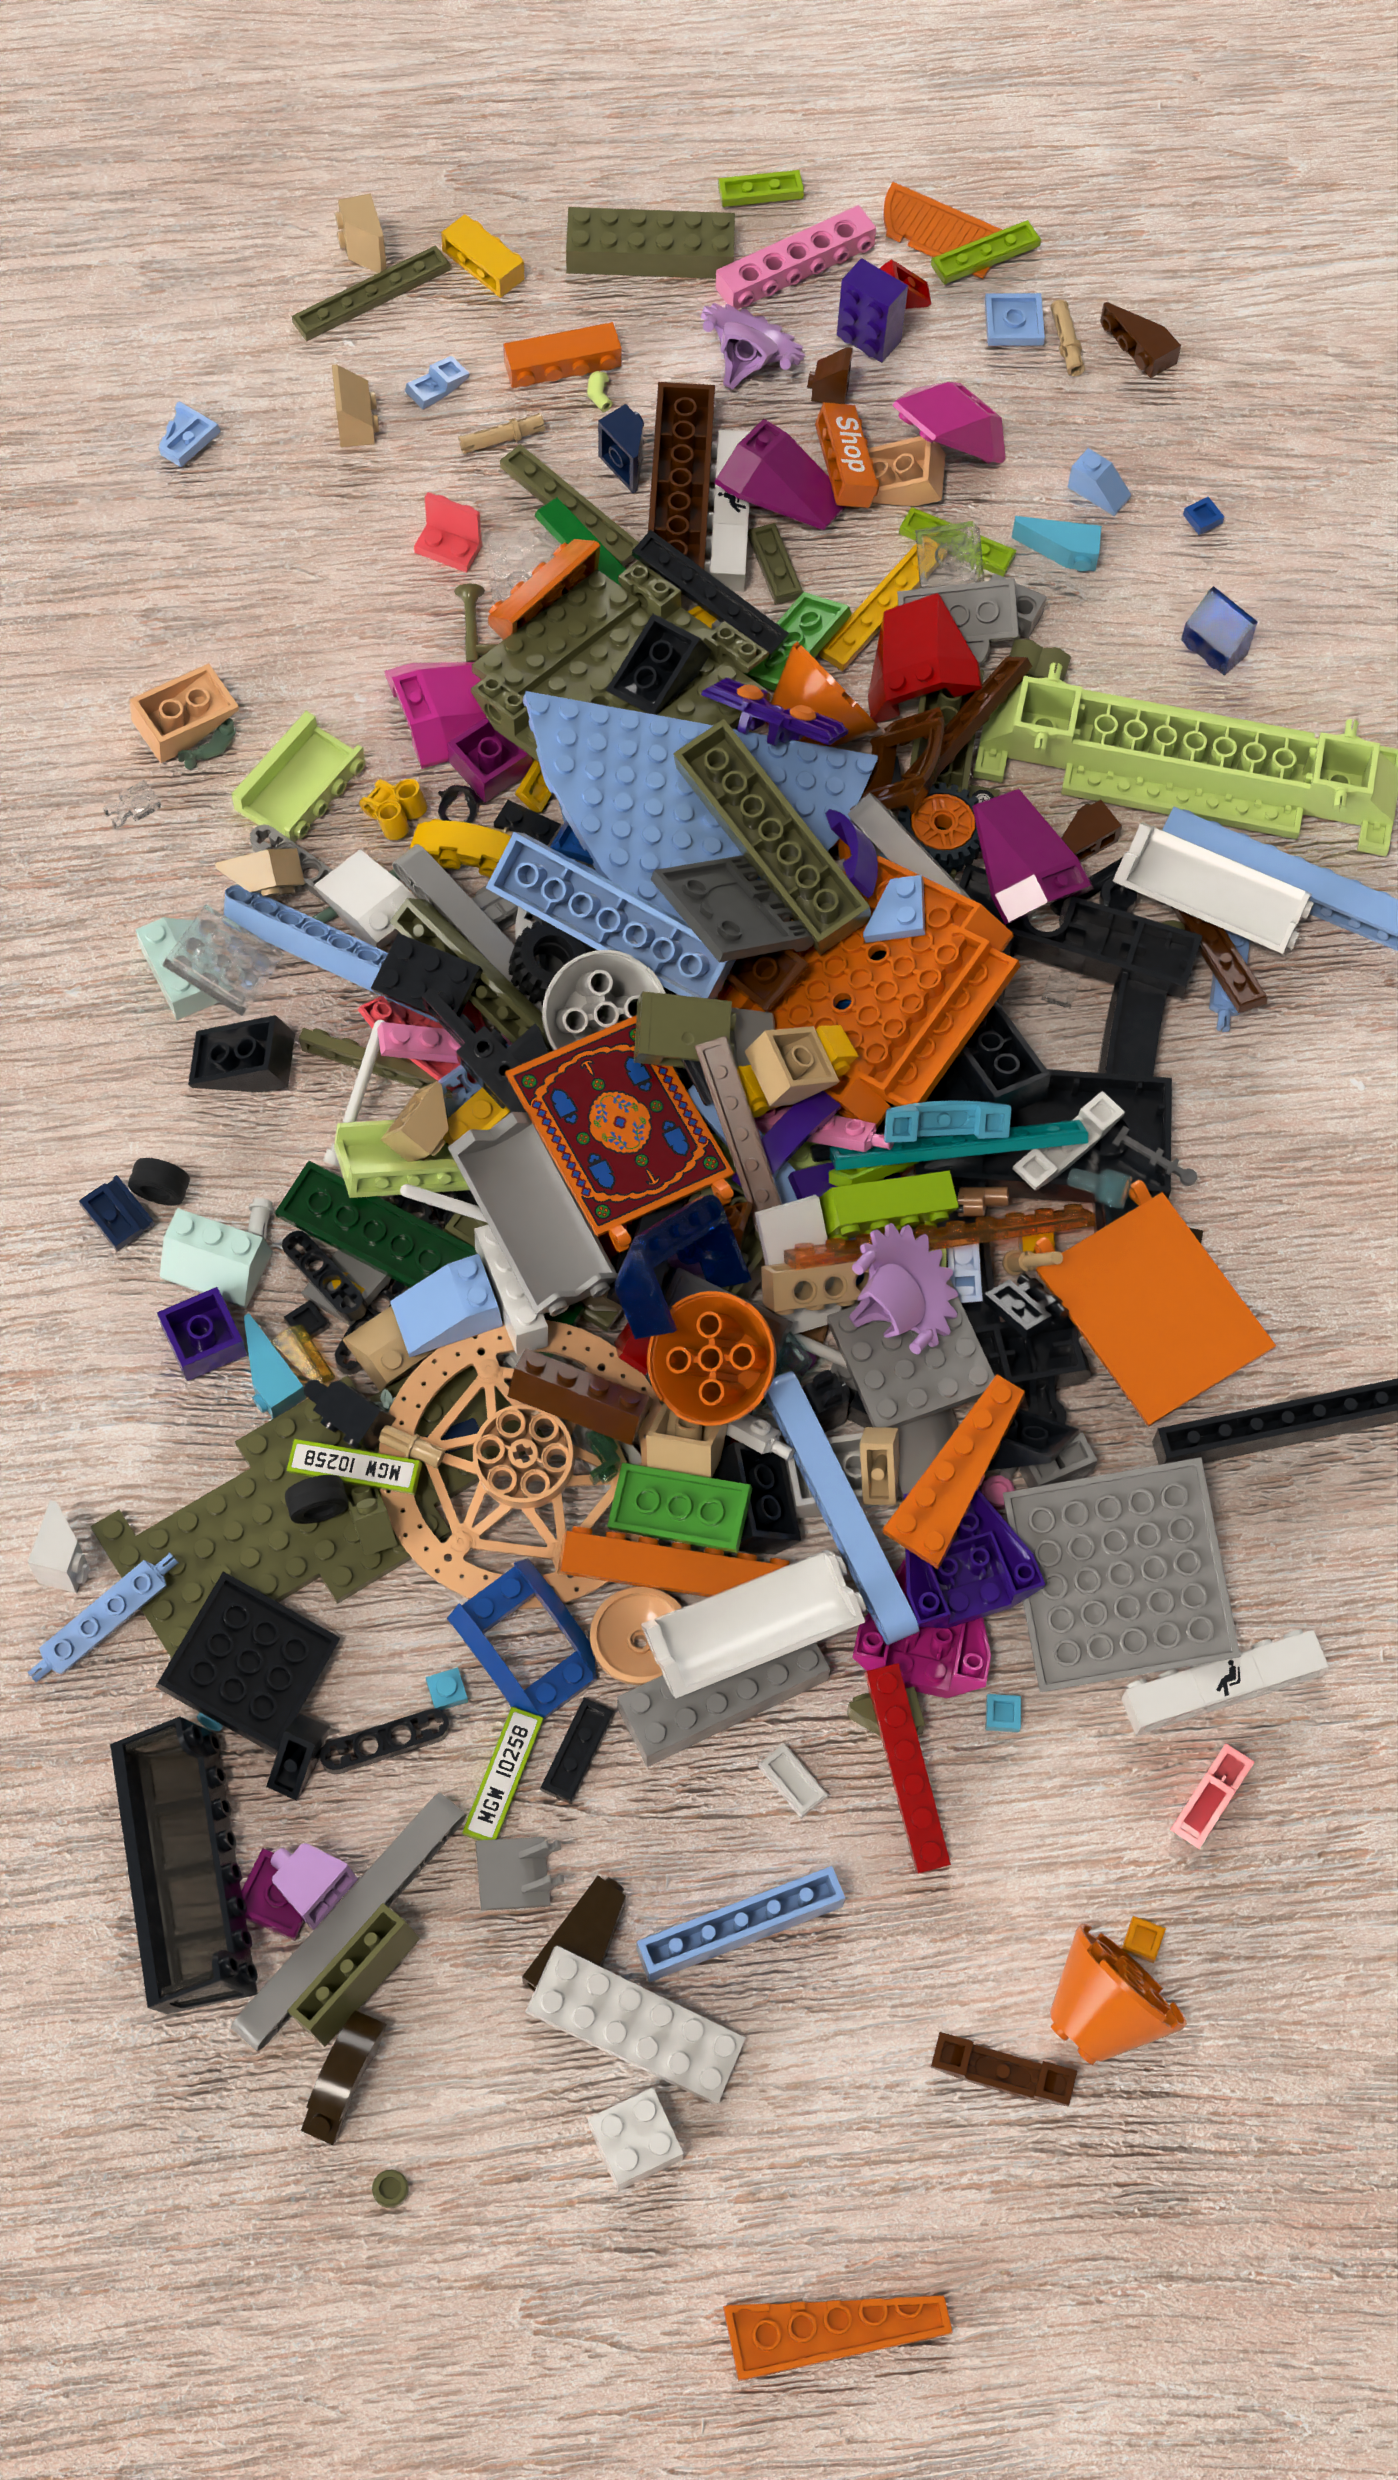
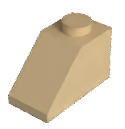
M865 1427L860 1441L863 1505H896L900 1462L898 1428Z

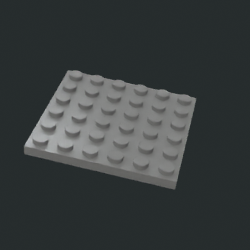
M1201 1457L1003 1493L1008 1525L1034 1554L1046 1584L1043 1589L1023 1600L1040 1692L1241 1657Z

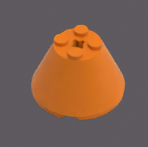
M798 641L793 644L771 704L781 706L785 710L798 705L808 706L816 713L842 722L844 727L849 729L847 735L830 745L806 736L796 741L837 747L877 732L880 727L845 692L843 687Z
M699 1292L676 1302L671 1306L672 1309L664 1316L661 1322L656 1324L648 1346V1374L656 1395L660 1401H663L675 1413L674 1415L693 1424L719 1426L743 1418L763 1400L775 1374L776 1347L771 1329L766 1320L750 1303L725 1292Z
M1082 1923L1075 1931L1050 2009L1051 2019L1054 2022L1051 2025L1053 2031L1064 2041L1070 2038L1079 2047L1077 2051L1080 2056L1091 2065L1097 2060L1102 2062L1181 2031L1187 2025V2021L1175 2002L1169 2005L1159 1995L1163 1988L1115 1942L1103 1933L1095 1937L1089 1933L1092 1927Z

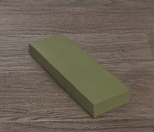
M776 523L749 529L747 536L774 604L798 599L803 590Z

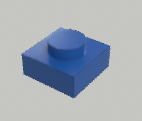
M1209 496L1185 507L1183 516L1198 535L1223 524L1224 515Z

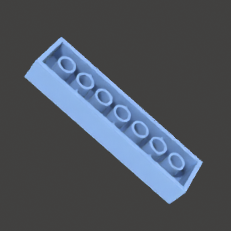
M513 832L486 886V889L596 950H614L633 956L654 972L663 987L681 996L716 999L736 961L735 959L719 963L685 921L525 833Z

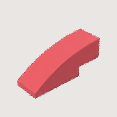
M1225 1743L1170 1830L1200 1849L1255 1762Z

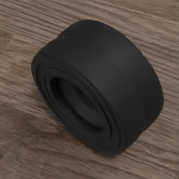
M139 1158L133 1166L128 1187L133 1193L145 1200L167 1206H176L184 1200L190 1177L183 1169L167 1161L155 1158Z
M336 1475L311 1477L297 1482L285 1492L289 1516L297 1524L322 1522L341 1514L348 1507L344 1483Z

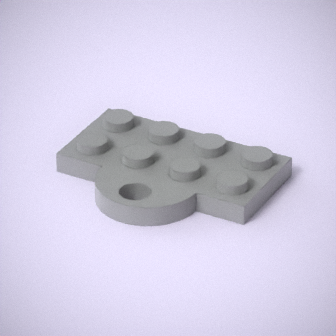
M1014 578L897 592L898 606L939 593L955 620L958 629L967 641L970 650L979 662V667L982 666L989 655L990 642L1020 639L1016 582Z

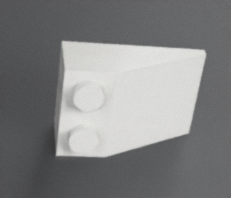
M361 849L314 885V889L361 941L379 949L385 947L400 933L389 921L406 898L416 899L401 881Z

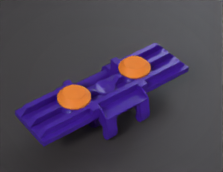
M727 677L706 688L701 694L742 711L738 724V732L747 735L749 730L754 731L763 726L765 722H768L767 743L773 746L778 744V740L779 742L786 743L789 740H800L804 736L830 745L848 734L849 729L845 728L842 722L816 713L808 706L798 705L785 710L781 706L772 705L770 701L766 700L768 691L760 690L754 685L742 684Z

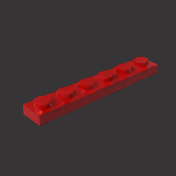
M899 1663L865 1671L915 1871L918 1874L949 1866L951 1863Z

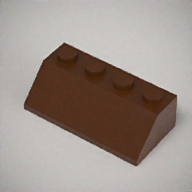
M527 1348L514 1368L507 1395L509 1398L628 1445H632L653 1403V1399L650 1396Z

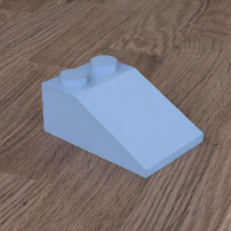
M479 1253L443 1266L390 1301L409 1357L503 1326L499 1307Z

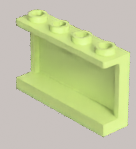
M305 711L231 793L234 810L258 825L273 827L295 843L298 838L302 839L307 834L310 825L317 817L320 818L325 814L328 804L334 797H339L344 792L349 780L354 775L357 776L362 772L365 766L364 749L360 745L352 749L317 727L316 716Z
M395 1120L337 1124L334 1148L349 1198L401 1195L400 1189L404 1184L432 1192L470 1190L446 1142L435 1156L429 1155L425 1160L419 1159L407 1162L381 1141V1138Z

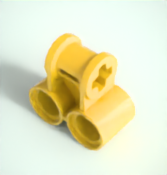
M379 779L374 784L375 788L367 797H362L359 805L368 816L378 820L387 839L399 840L409 832L410 826L407 819L421 817L427 811L428 805L416 780L404 779L393 786L385 780Z

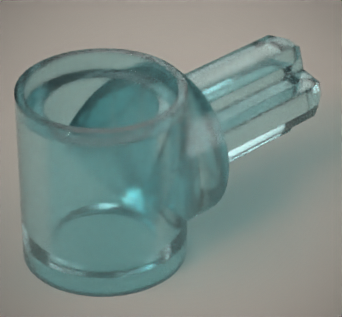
M1072 1168L1068 1175L1067 1184L1070 1187L1095 1193L1094 1197L1100 1203L1124 1209L1133 1177L1105 1169V1171L1098 1175Z

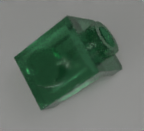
M592 1430L586 1435L587 1444L602 1464L590 1472V1481L593 1485L600 1481L605 1484L618 1475V1468L621 1467V1458L615 1452L618 1446L613 1438Z

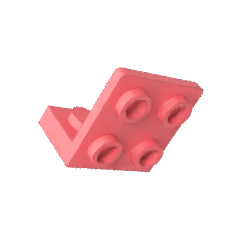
M427 492L424 497L427 524L414 545V551L419 555L467 573L482 547L480 512L469 505H461L449 500L445 496Z

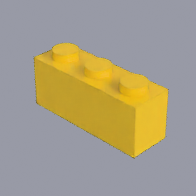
M466 214L441 232L442 251L499 298L503 297L524 280V261L521 256L508 249L498 237H493L478 221L472 220Z

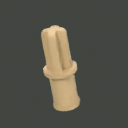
M389 1425L384 1426L379 1436V1441L382 1444L405 1453V1458L410 1459L412 1457L436 1469L440 1466L446 1449L420 1439V1435L415 1434L412 1436Z

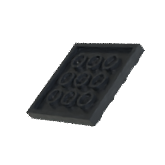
M223 1571L155 1687L275 1755L279 1749L284 1731L300 1712L338 1644L340 1637Z

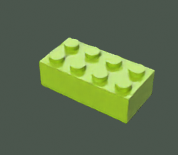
M950 1170L832 1187L819 1197L828 1242L830 1241L831 1246L847 1243L849 1238L859 1237L860 1241L871 1240L870 1233L872 1231L879 1230L881 1233H885V1226L890 1223L894 1224L899 1234L902 1227L910 1225L912 1229L918 1228V1232L931 1231L937 1228V1223L948 1220L949 1214L959 1208Z

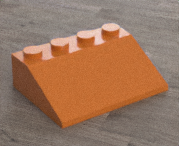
M574 539L569 544L566 542L561 544L553 553L554 558L547 564L545 562L540 563L533 570V576L527 582L520 581L513 587L510 592L511 596L504 602L499 600L490 608L488 625L504 640L595 570H598L600 544L597 541Z

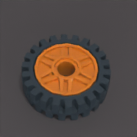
M933 783L929 793L914 814L911 813L907 806L899 811L897 820L948 874H951L952 868L959 872L963 870L964 865H972L974 859L977 860L982 851L972 806L979 803V799L975 795L969 798L970 791L965 788L961 793L958 792V785L952 784L951 789H946V783H939L938 788L935 789ZM937 827H944V828H946L947 830H941V829H938Z

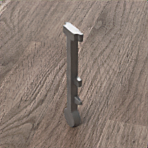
M1123 1126L1112 1144L1119 1146L1122 1142L1149 1158L1150 1165L1155 1166L1157 1163L1166 1168V1174H1176L1180 1177L1183 1185L1191 1186L1197 1180V1173L1193 1169H1182L1177 1166L1179 1159L1176 1158L1171 1162L1162 1157L1164 1153L1162 1149L1158 1148L1155 1153L1128 1137L1129 1129Z

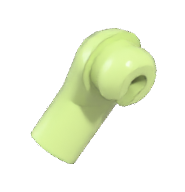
M595 371L589 377L587 395L602 412H606L613 404L603 392L604 387L607 386L605 382H609V377L605 372Z

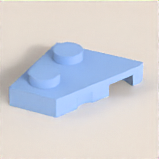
M179 401L175 406V418L173 421H169L166 435L162 437L158 448L161 456L182 467L220 433V429L216 422Z
M922 875L890 879L863 932L866 943L925 935L924 881Z

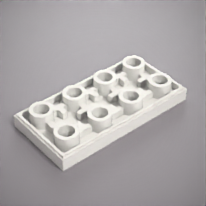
M809 1196L755 1212L766 1266L831 1257L818 1196ZM834 1277L827 1280L825 1290L833 1285ZM803 1281L796 1285L794 1294L802 1290ZM832 1303L826 1304L825 1308L821 1310L798 1308L794 1309L792 1314L780 1316L793 1322L787 1335L788 1337L827 1325V1316L842 1311L841 1306Z

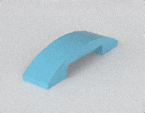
M932 1101L890 1108L886 1110L884 1141L886 1143L917 1141V1137L969 1134H974L978 1139L1008 1138L1011 1106L980 1101Z

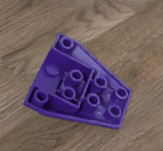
M977 1489L971 1501V1506L966 1516L963 1517L957 1534L939 1569L905 1548L906 1596L917 1620L918 1627L947 1629L1011 1609L1046 1586L1034 1554L979 1489ZM909 1493L904 1494L903 1501Z

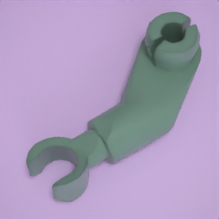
M228 718L219 725L211 740L206 744L198 746V749L179 751L178 761H184L185 767L191 770L196 767L197 760L202 759L204 761L222 755L236 733L233 720Z

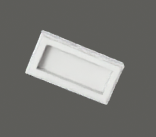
M785 1743L758 1763V1768L801 1819L827 1799L828 1794Z

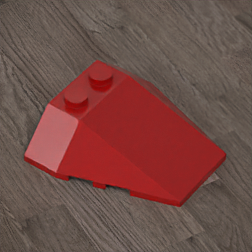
M939 593L884 611L867 696L870 717L876 724L900 716L899 703L943 688H947L954 697L982 689L979 662L970 650L967 641L958 629L955 620Z

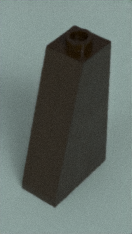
M597 1876L522 1976L523 1984L533 1992L535 1991L555 1946H559L603 1967L626 1904V1895L623 1894L624 1888L609 1877L604 1880Z

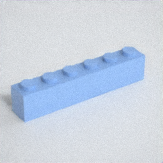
M830 1866L638 1940L636 1951L648 1982H652L840 1909L844 1905L845 1896L834 1869Z

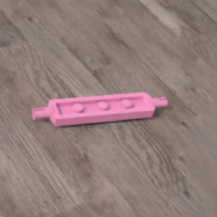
M780 1106L767 1111L762 1116L754 1118L757 1128L762 1133H767L791 1107ZM833 1116L821 1130L817 1129L807 1140L808 1142L866 1152L873 1147L891 1150L894 1142L886 1143L884 1135L876 1134V1123L840 1116Z

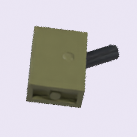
M643 991L637 1001L634 1063L686 1068L705 1106L713 1105L714 1103L695 1046L727 1036L734 1056V1043H730V1031L733 1032L735 1029L736 1013L731 1012L732 1001Z

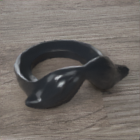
M452 785L446 790L438 792V795L441 796L438 814L443 821H451L447 818L445 812L457 797L458 792L465 794V800L470 811L468 818L461 822L472 823L477 815L478 805L484 802L472 788L467 786Z

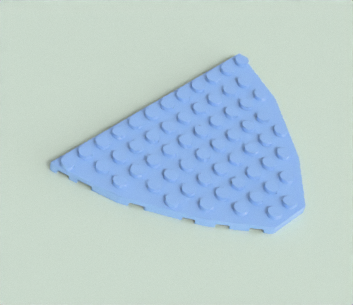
M525 691L523 704L527 707L529 714L528 722L536 740V752L545 784L551 794L554 793L561 804L563 815L584 851L587 850L597 873L684 921L651 881L654 870L742 855L676 769L673 753L714 725ZM733 729L828 852L840 838L830 829L825 812L829 809L836 810L851 820L848 813L853 806L858 804L878 756L796 740H789L786 743L779 742L778 740V744L773 746L767 743L768 735L748 732L745 735Z

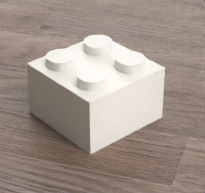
M653 2087L588 2118V2126L618 2191L683 2160L684 2153Z

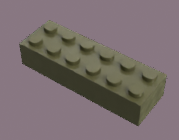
M568 207L566 273L716 279L717 269L734 262L735 213Z

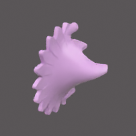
M713 303L711 307L704 306L700 318L705 320L703 329L706 332H711L715 328L720 338L721 352L724 353L725 358L723 385L729 389H734L743 378L755 370H760L767 364L780 361V367L787 370L792 364L799 365L800 361L805 357V354L801 352L803 346L793 342L795 337L780 332L782 327L777 324H768L764 316L754 317L747 309L742 308L741 311H738L729 304H726L724 308Z
M892 1223L885 1226V1236L879 1230L872 1231L870 1236L873 1245L869 1243L860 1245V1250L863 1254L852 1265V1270L858 1275H862L869 1268L868 1283L857 1297L858 1301L861 1300V1302L850 1314L849 1319L855 1327L862 1326L871 1321L892 1322L891 1326L883 1334L886 1338L900 1335L909 1330L917 1332L919 1335L909 1345L910 1350L914 1354H920L927 1345L930 1347L937 1346L939 1344L937 1333L946 1336L951 1332L946 1319L957 1317V1312L948 1300L956 1298L958 1292L946 1284L953 1275V1271L950 1268L939 1266L942 1251L938 1249L929 1252L928 1236L923 1234L915 1240L910 1225L902 1227L900 1234Z

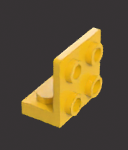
M482 1087L447 1119L449 1130L442 1139L450 1146L470 1129L490 1130L510 1113V1110L507 1107L502 1109Z

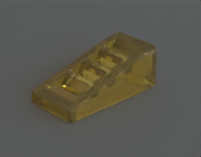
M300 1324L287 1328L270 1341L279 1352L310 1380L315 1379L326 1384L336 1379L303 1325Z

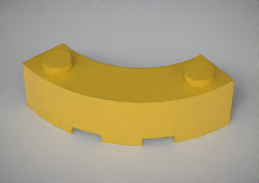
M432 819L429 822L417 824L409 849L419 844L442 868L460 869L461 864L479 868L478 872L480 875L491 878L511 836L476 824Z
M841 1025L819 1026L816 1029L819 1039L837 1077L842 1076L849 1071V1065L859 1056ZM751 1065L737 1067L754 1118L762 1116L769 1110L780 1107L769 1106Z

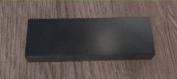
M585 1697L583 1698L540 1787V1791L572 1805L615 1714L614 1710Z

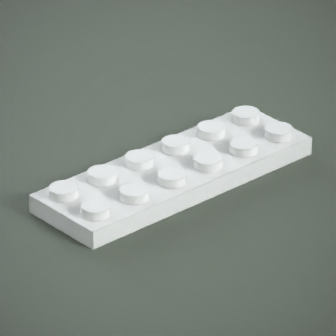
M559 1946L554 1947L525 2013L714 2105L720 2101L746 2039Z

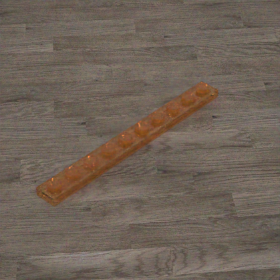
M1081 1204L1064 1205L1062 1210L1054 1211L1051 1208H1039L1034 1210V1214L1028 1215L1021 1212H1011L1005 1214V1218L1000 1219L989 1216L978 1217L976 1222L965 1224L964 1221H949L945 1227L939 1228L933 1225H921L916 1227V1231H913L915 1240L919 1236L926 1234L929 1241V1250L1092 1227L1095 1226V1213L1084 1209ZM859 1234L856 1236V1240L845 1241L842 1238H831L825 1240V1244L815 1246L813 1243L795 1244L794 1249L784 1250V1263L795 1270L855 1262L863 1254L860 1250V1245L864 1243L873 1245L870 1234Z

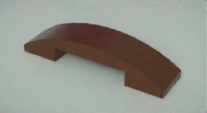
M939 2032L931 2068L1007 2094L1069 2107L1077 2070L1045 2061L1041 2064L974 2045V2041Z

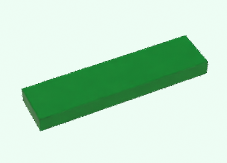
M558 497L536 511L534 517L560 544L565 542L569 544L574 539L597 541L600 544L598 571L621 586L618 576L626 570L625 567Z

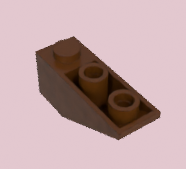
M1109 302L1103 304L1100 319L1103 329L1117 340L1120 348L1134 359L1140 370H1143L1152 378L1177 364L1181 344L1164 326Z

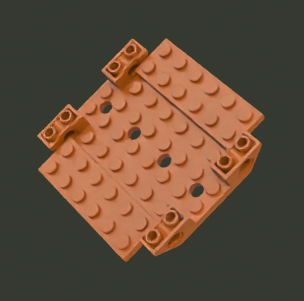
M877 856L878 873L873 895L867 898L858 890L869 904L871 916L890 879L919 874L881 856ZM923 876L925 935L866 943L863 937V932L868 924L866 923L821 955L818 954L813 946L800 952L791 949L810 966L768 1011L774 1015L776 1030L814 1026L816 1030L819 1026H842L859 1057L849 1065L850 1069L847 1073L838 1077L839 1082L836 1085L823 1091L841 1105L836 1114L845 1118L876 1123V1130L886 1117V1110L891 1108L887 1102L898 1107L921 1103L927 1100L1021 967L1019 960L1003 953L1014 936L1003 923L982 904ZM881 950L887 952L881 960L871 959L875 952ZM727 982L723 986L722 991L718 993L717 1000L732 1001L731 1008L766 1012L731 987ZM851 1000V1004L847 1008L842 1010L836 1008L839 1001Z

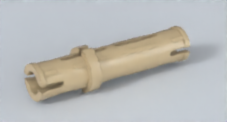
M1063 299L1056 300L1051 304L1050 308L1060 340L1059 351L1065 359L1068 375L1073 377L1079 376L1085 371V365L1081 357L1082 345L1076 338L1068 302H1064Z
M541 413L519 420L512 418L509 419L508 423L458 436V440L464 455L510 440L517 442L522 440L524 436L544 432L545 426L543 425L545 424Z

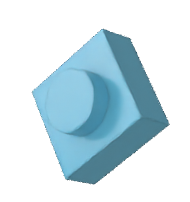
M458 1667L426 1677L435 1709L444 1710L468 1702Z
M987 1694L985 1730L1019 1732L1021 1729V1696Z

